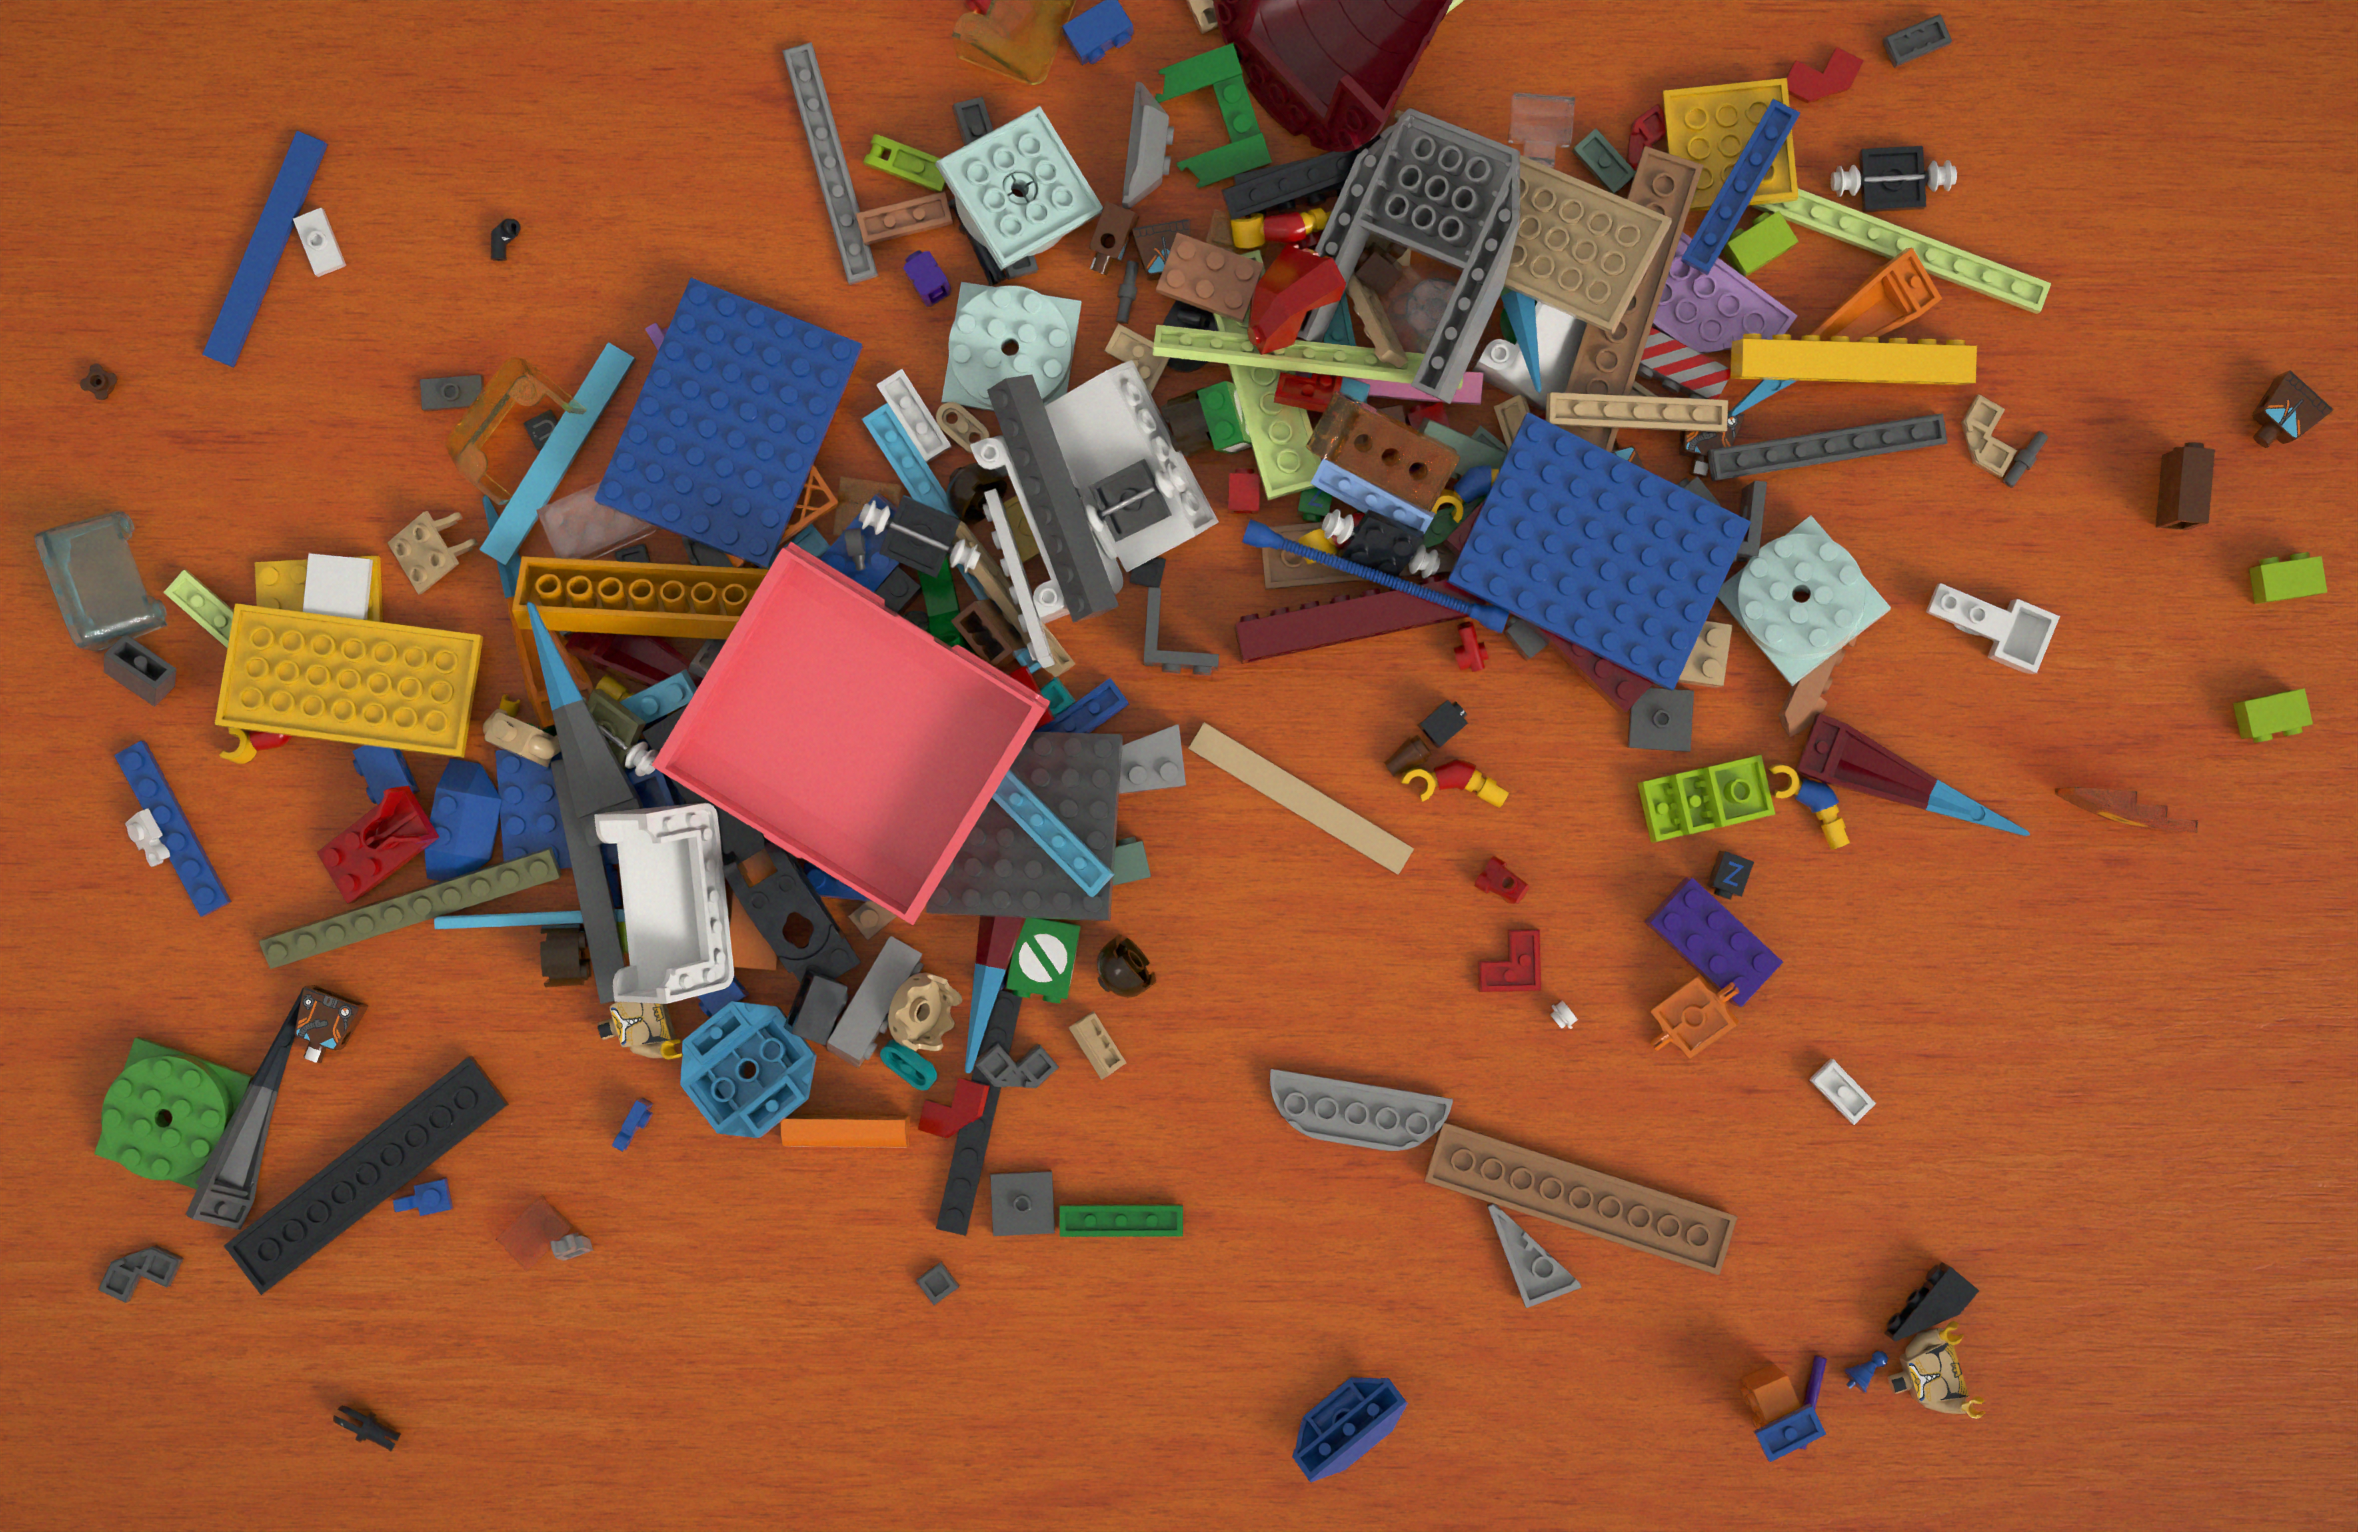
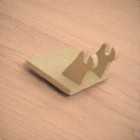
M425 511L388 542L418 595L423 594L459 564L456 559L457 556L472 550L473 546L478 545L476 539L473 538L462 544L447 548L438 533L457 524V520L463 519L460 512L434 521L429 512Z

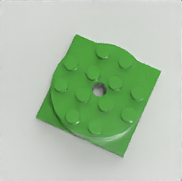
M135 1037L123 1072L114 1080L105 1096L101 1113L102 1132L94 1154L118 1162L129 1171L141 1177L153 1180H170L198 1189L199 1185L196 1184V1181L254 1076L141 1037ZM166 1109L171 1112L173 1117L170 1125L165 1120L164 1113H161L165 1112Z

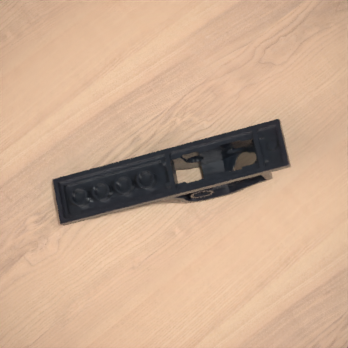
M687 705L642 732L653 750H657L658 753L660 752ZM672 779L687 804L709 803L716 809L721 841L722 869L725 877L759 932L769 943L789 973L793 972L800 984L806 969L836 979L861 963L858 955L794 855L764 838V834ZM766 848L778 871L753 885L747 875L748 871L742 862ZM792 912L800 913L802 917L808 918L813 924V932L805 947L795 946L792 940L789 942L782 931L784 924L787 922V916Z

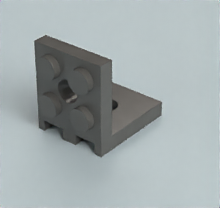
M1753 481L1742 488L1739 516L1751 521V524L1733 562H1747V559L1750 560L1752 556H1759L1767 482Z
M1149 587L1144 666L1162 667L1163 673L1180 674L1181 668L1193 669V675L1211 676L1212 670H1218L1219 654L1158 650L1161 588Z

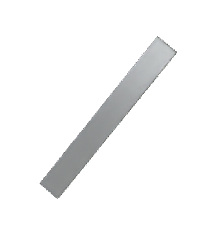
M810 42L782 50L848 283L851 285L879 277L870 244L864 246L856 218V213H860V209L813 44Z

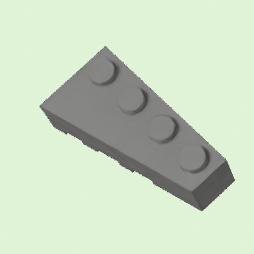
M1179 724L1122 745L1119 794L1186 786Z
M892 936L889 937L827 1042L828 1052L858 1069L861 1067L864 1059H870L878 1045L874 1043L880 1032L884 1034L889 1027V1008L896 991L904 981L920 973L924 967V964L920 962L922 953Z

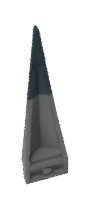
M303 989L196 1181L199 1187L185 1214L191 1219L241 1230L254 1202L269 1125L285 1066L295 1038Z

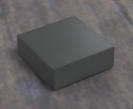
M942 1261L916 1279L933 1305L960 1286Z

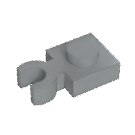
M578 1233L566 1235L560 1238V1241H550L553 1255L555 1258L563 1261L593 1251L590 1239L579 1236Z

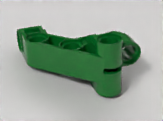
M947 556L937 578L917 570L929 617L927 632L951 647L960 645L978 656L951 622L961 611Z

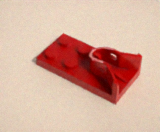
M408 785L389 788L383 791L384 797L382 802L317 852L347 904L355 903L439 838V835Z

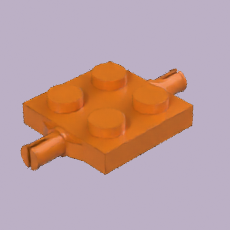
M1700 973L1652 1007L1650 1012L1660 1023L1663 1032L1650 1040L1651 1046L1655 1045L1654 1049L1659 1051L1671 1041L1680 1047L1686 1056L1691 1059L1738 1025L1739 1020L1730 1011L1726 1001L1739 993L1738 987L1734 988L1735 984L1730 982L1726 987L1717 992L1711 988Z

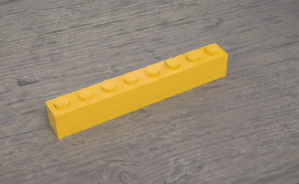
M1750 333L1743 334V339L1732 341L1731 379L1966 385L1976 383L1977 346H1966L1965 340H1946V345H1936L1937 339H1918L1917 344H1908L1907 338H1890L1889 343H1879L1878 337H1861L1860 342H1850V337L1833 336L1831 341H1820V336L1818 335L1801 336L1800 341L1791 340V335L1787 334L1772 335V340L1762 339V334Z

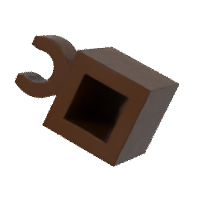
M1373 242L1368 248L1364 247L1354 269L1355 275L1383 297L1403 275L1402 266L1397 259L1408 248L1390 242L1386 250Z

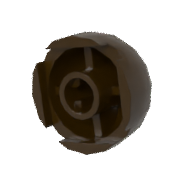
M978 463L968 464L955 469L949 477L946 491L949 508L966 525H973L982 521L986 517L983 514V504L987 503L984 492L996 488L1000 497L1003 498L1007 489V483L1003 480L1005 478L995 469H984Z
M1117 935L1100 950L1097 957V971L1099 974L1097 979L1100 986L1107 992L1111 991L1118 996L1127 998L1135 997L1156 983V975L1154 972L1149 975L1146 966L1150 962L1141 949L1129 938L1122 941V935Z

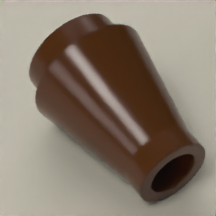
M1416 735L1412 739L1409 737L1384 763L1392 775L1396 777L1402 772L1427 762L1426 758L1432 754L1423 740Z

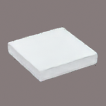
M309 553L303 612L367 620L373 560Z

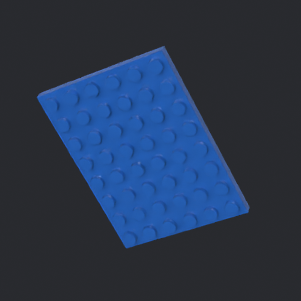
M690 278L594 501L605 507L769 570L861 353L862 343Z
M1527 412L1447 582L1672 691L1679 680L1751 521Z

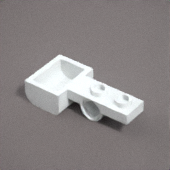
M1941 583L1937 584L1926 610V613L1954 624L1959 630L1993 640L1994 642L1988 655L1989 659L2028 674L2037 673L2060 618L2058 615L2019 599L2011 600L2006 611Z

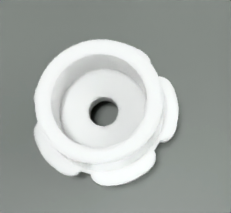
M1563 1000L1556 1006L1553 1004L1554 1012L1550 1014L1551 1017L1561 1028L1567 1025L1572 1029L1571 1025L1578 1020L1575 1014Z

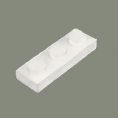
M900 369L876 385L926 463L952 448L903 369Z

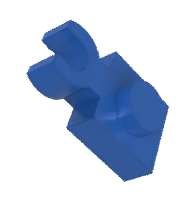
M643 1097L636 1100L622 1125L621 1131L612 1144L613 1147L622 1152L628 1148L639 1127L644 1129L653 1114L649 1111L653 1104L652 1102Z

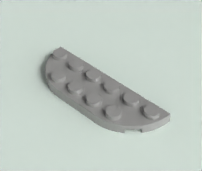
M1270 1068L1271 1093L1281 1115L1299 1132L1324 1141L1385 1151L1410 1149L1420 1145V1143L1430 1138L1442 1127L1453 1103V1099L1448 1097Z

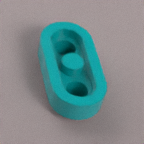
M895 1039L888 1041L882 1048L880 1057L884 1064L914 1088L928 1090L936 1081L937 1072L933 1064L925 1060L914 1050L902 1046Z

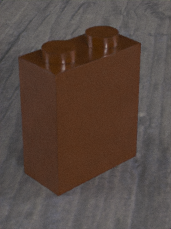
M2188 442L2184 444V447H2174L2173 451L2162 455L2156 528L2189 530L2209 523L2215 449L2204 448L2203 443Z
M991 599L974 601L951 620L977 655L996 668L1008 665L1028 648L1023 642L1020 633L1004 618L1001 609Z

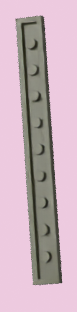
M548 847L260 939L259 944L270 969L543 884L560 878L562 873L552 847Z

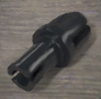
M342 1405L337 1409L364 1423L359 1428L335 1415L333 1416L334 1423L358 1434L355 1438L356 1441L361 1443L362 1440L368 1439L388 1449L390 1452L393 1450L395 1443L384 1437L387 1436L398 1441L401 1433L376 1422L375 1413L370 1412L367 1417L347 1406Z

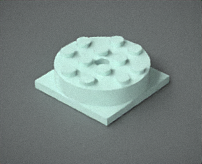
M1040 106L945 156L935 164L955 196L957 212L963 225L974 239L989 250L1000 270L1026 256L1048 250L1065 234L1100 216L1103 211V206ZM1011 189L1020 190L1024 197H1017L1011 194Z
M961 282L955 321L949 336V358L941 402H955L963 407L994 411L987 390L1005 378L1031 374L1034 377L1044 406L1065 395L1068 391L1082 301L1042 295L1034 290L1020 286L991 287ZM1013 340L1019 346V350L1015 355L1007 356L1003 353L1002 349L1006 344L1012 343Z
M1811 515L1785 536L1777 538L1759 549V556H1752L1743 569L1722 584L1717 595L1718 600L1791 686L1891 610L1888 603L1863 576L1851 554L1841 545L1834 542ZM1795 591H1804L1809 593L1810 598L1806 602L1799 603L1793 599Z

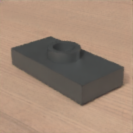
M1941 14L1886 36L1882 42L1895 68L1950 45L1952 39Z
M482 375L420 379L423 411L486 407L484 377Z

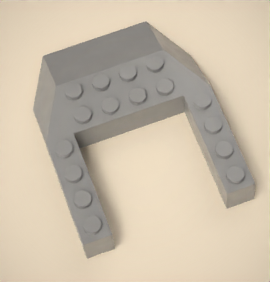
M1409 108L1398 118L1395 125L1389 126L1380 134L1381 138L1369 149L1365 148L1357 155L1315 251L1318 252L1319 257L1329 256L1334 259L1346 282V286L1370 233L1463 271L1411 384L1412 387L1450 404L1505 283L1520 225V151ZM1340 301L1306 311L1297 337L1305 341L1321 343Z

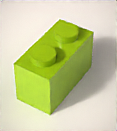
M1780 211L1771 216L1768 212L1763 213L1752 221L1754 225L1752 228L1745 232L1742 228L1733 232L1728 239V243L1724 246L1722 251L1731 266L1744 277L1790 250L1799 242Z
M2309 552L2289 555L2290 561L2279 562V557L2259 560V566L2249 568L2254 603L2260 604L2327 593L2322 556L2310 558Z
M2305 688L2233 703L2241 739L2253 738L2254 743L2272 740V733L2282 731L2283 736L2303 733V726L2313 724Z

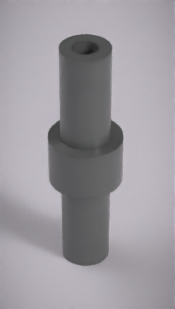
M1127 261L1124 281L1119 286L1117 296L1120 298L1116 322L1128 324L1131 304L1136 299L1138 289L1135 287L1139 263L1134 261Z
M2038 431L2026 449L2020 450L2014 459V466L2003 480L2005 485L2013 488L2025 470H2030L2037 460L2035 456L2048 439L2046 434Z

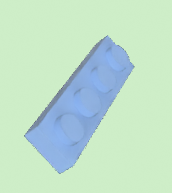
M1331 456L1328 459L1323 458L1310 484L1365 514L1370 509L1423 531L1424 534L1435 515L1434 512Z

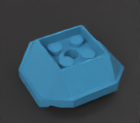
M731 1001L683 1040L680 1085L717 1134L761 1138L809 1099L817 1055L804 1038L793 1035L784 1028L787 1016L780 1007ZM749 1062H753L756 1066V1073L752 1078L748 1079L744 1074V1068Z

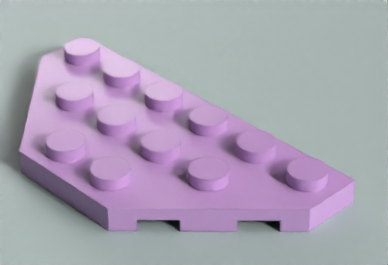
M1682 232L1652 324L1655 329L1701 354L1731 350L1732 341L1743 339V334H1762V339L1772 340V335L1785 334L1797 315L1718 258L1708 276L1681 262L1683 254L1692 241V238Z

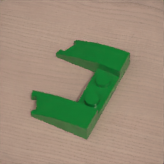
M1233 43L1160 69L1158 75H1165L1163 94H1156L1155 96L1158 103L1211 85L1213 87L1231 144L1176 163L1177 168L1181 172L1187 167L1200 180L1196 184L1197 188L1248 172L1272 162L1263 133L1260 132Z

